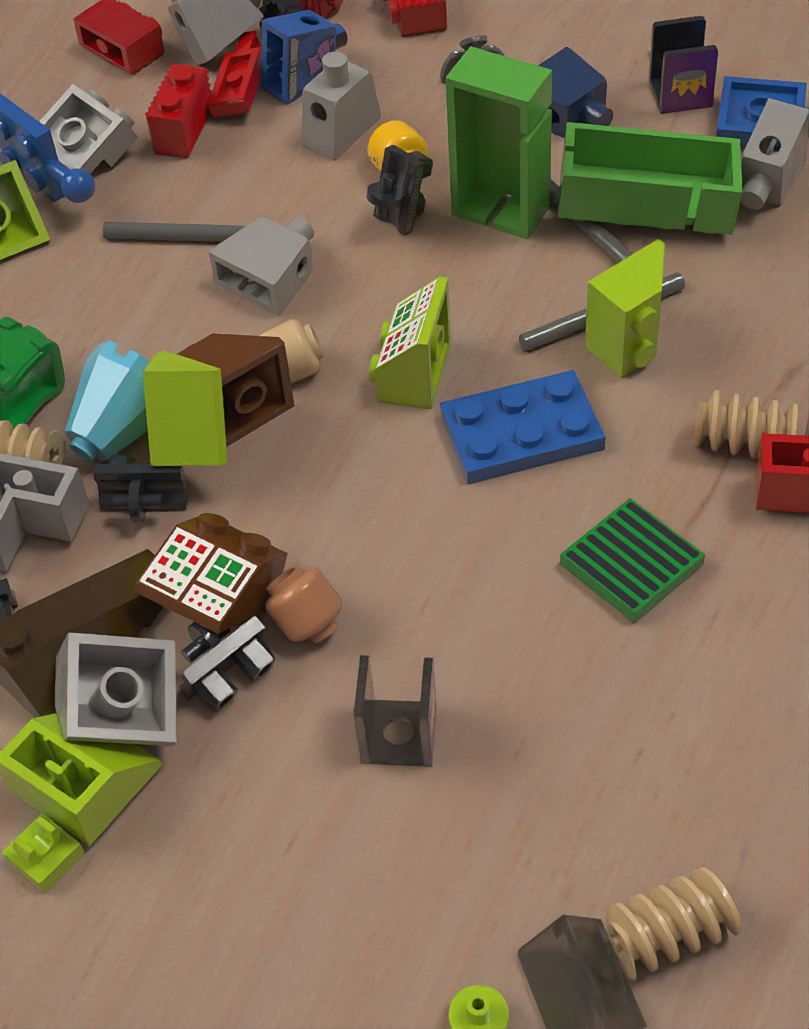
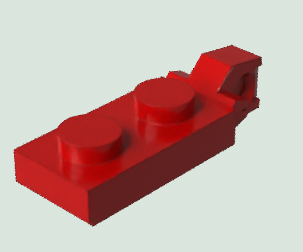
M256 30L241 34L236 51L224 54L207 104L213 118L228 115L237 116L250 112L262 74L261 43L257 37Z

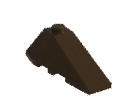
M149 549L19 609L0 624V685L34 718L57 713L55 708L56 655L68 633L137 638L143 628L151 626L164 606L134 592L137 579L154 557V554Z

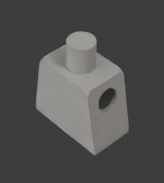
M176 0L167 7L197 66L209 61L264 17L250 0Z
M330 52L324 55L322 58L323 71L310 81L302 92V145L334 161L381 118L371 73L367 69L348 62L347 56L342 52Z
M771 98L768 99L742 155L743 193L740 202L745 207L759 210L765 203L775 206L782 205L805 165L809 109ZM777 140L781 144L778 152L774 151V145Z
M266 217L257 218L209 251L215 284L280 316L312 273L313 261L310 240L314 237L312 226L301 217H296L286 227Z

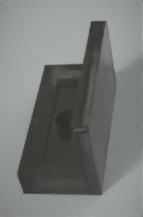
M563 914L519 948L517 955L546 1029H644L647 1027L601 919Z

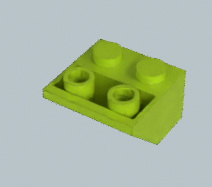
M57 713L32 718L0 751V773L8 790L40 813L45 814L53 822L89 847L162 766L158 758L136 744L64 740Z

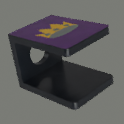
M704 16L658 21L652 25L649 83L661 114L713 107L718 49L716 45L704 46L706 30Z

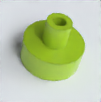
M468 986L459 991L450 1003L448 1014L450 1029H509L507 1002L497 990L489 986Z

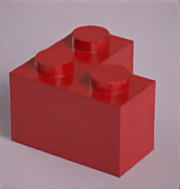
M809 415L805 436L762 433L756 466V510L809 513Z

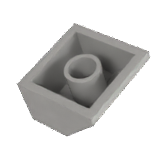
M68 633L56 655L55 708L64 740L174 746L176 744L175 640Z

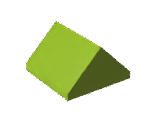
M168 351L157 352L143 370L151 466H220L227 464L221 369Z

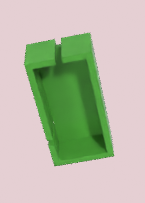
M470 46L445 78L451 215L486 226L509 194L512 196L494 220L493 228L528 240L550 209L552 110L548 109V107L552 103V70Z
M567 122L560 170L558 218H568L576 221L608 222L618 225L658 227L665 230H684L685 225H693V231L707 234L733 235L743 193L740 139Z

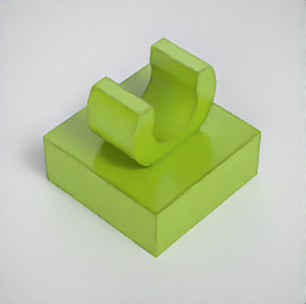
M43 813L2 851L6 862L44 894L85 854L77 840Z

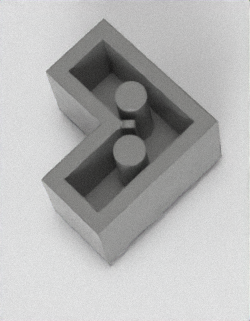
M0 453V570H8L26 533L72 542L90 505L78 468Z

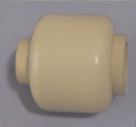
M293 318L260 334V336L280 337L285 342L291 385L319 371L320 359L325 357V353L310 323L303 325L299 320Z

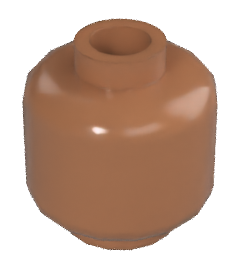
M297 564L284 571L267 586L266 590L270 595L266 599L265 610L288 640L300 642L310 638L313 644L328 637L338 627L334 619L341 610L342 600L319 569L312 567L302 569Z

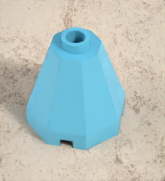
M111 340L96 345L87 357L65 429L66 435L71 440L69 444L70 449L79 457L89 462H93L95 458L101 461L108 460L112 455H115L148 431L143 370L149 364V361L141 354L130 349L125 356L115 353L119 344Z

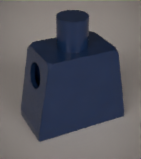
M565 47L538 65L552 70V103L548 107V109L552 110L551 133L565 138L567 122L610 125L613 119V111L606 107L607 81L603 75L572 49Z

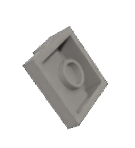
M74 84L68 88L39 122L50 129L58 160L70 170L83 169L91 174L101 161L112 167L138 136L131 129L135 124L134 121L123 110L115 107L111 111L108 108L109 104L96 91L91 89L86 93Z

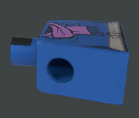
M309 10L262 20L261 88L286 105L300 98L304 87L323 71V56L327 53L335 52V50L347 44L348 38L345 29L340 24H333Z

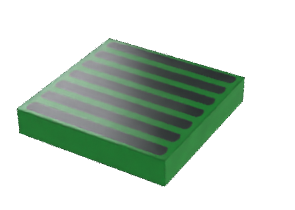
M629 498L560 554V565L630 621L636 623L702 567L705 554Z

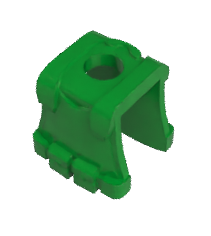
M4 317L0 319V421H9L14 430L18 424H27L45 402L52 401L62 393L65 386V374L60 349L56 342L47 338L41 331L27 325L23 327L22 323L11 317Z

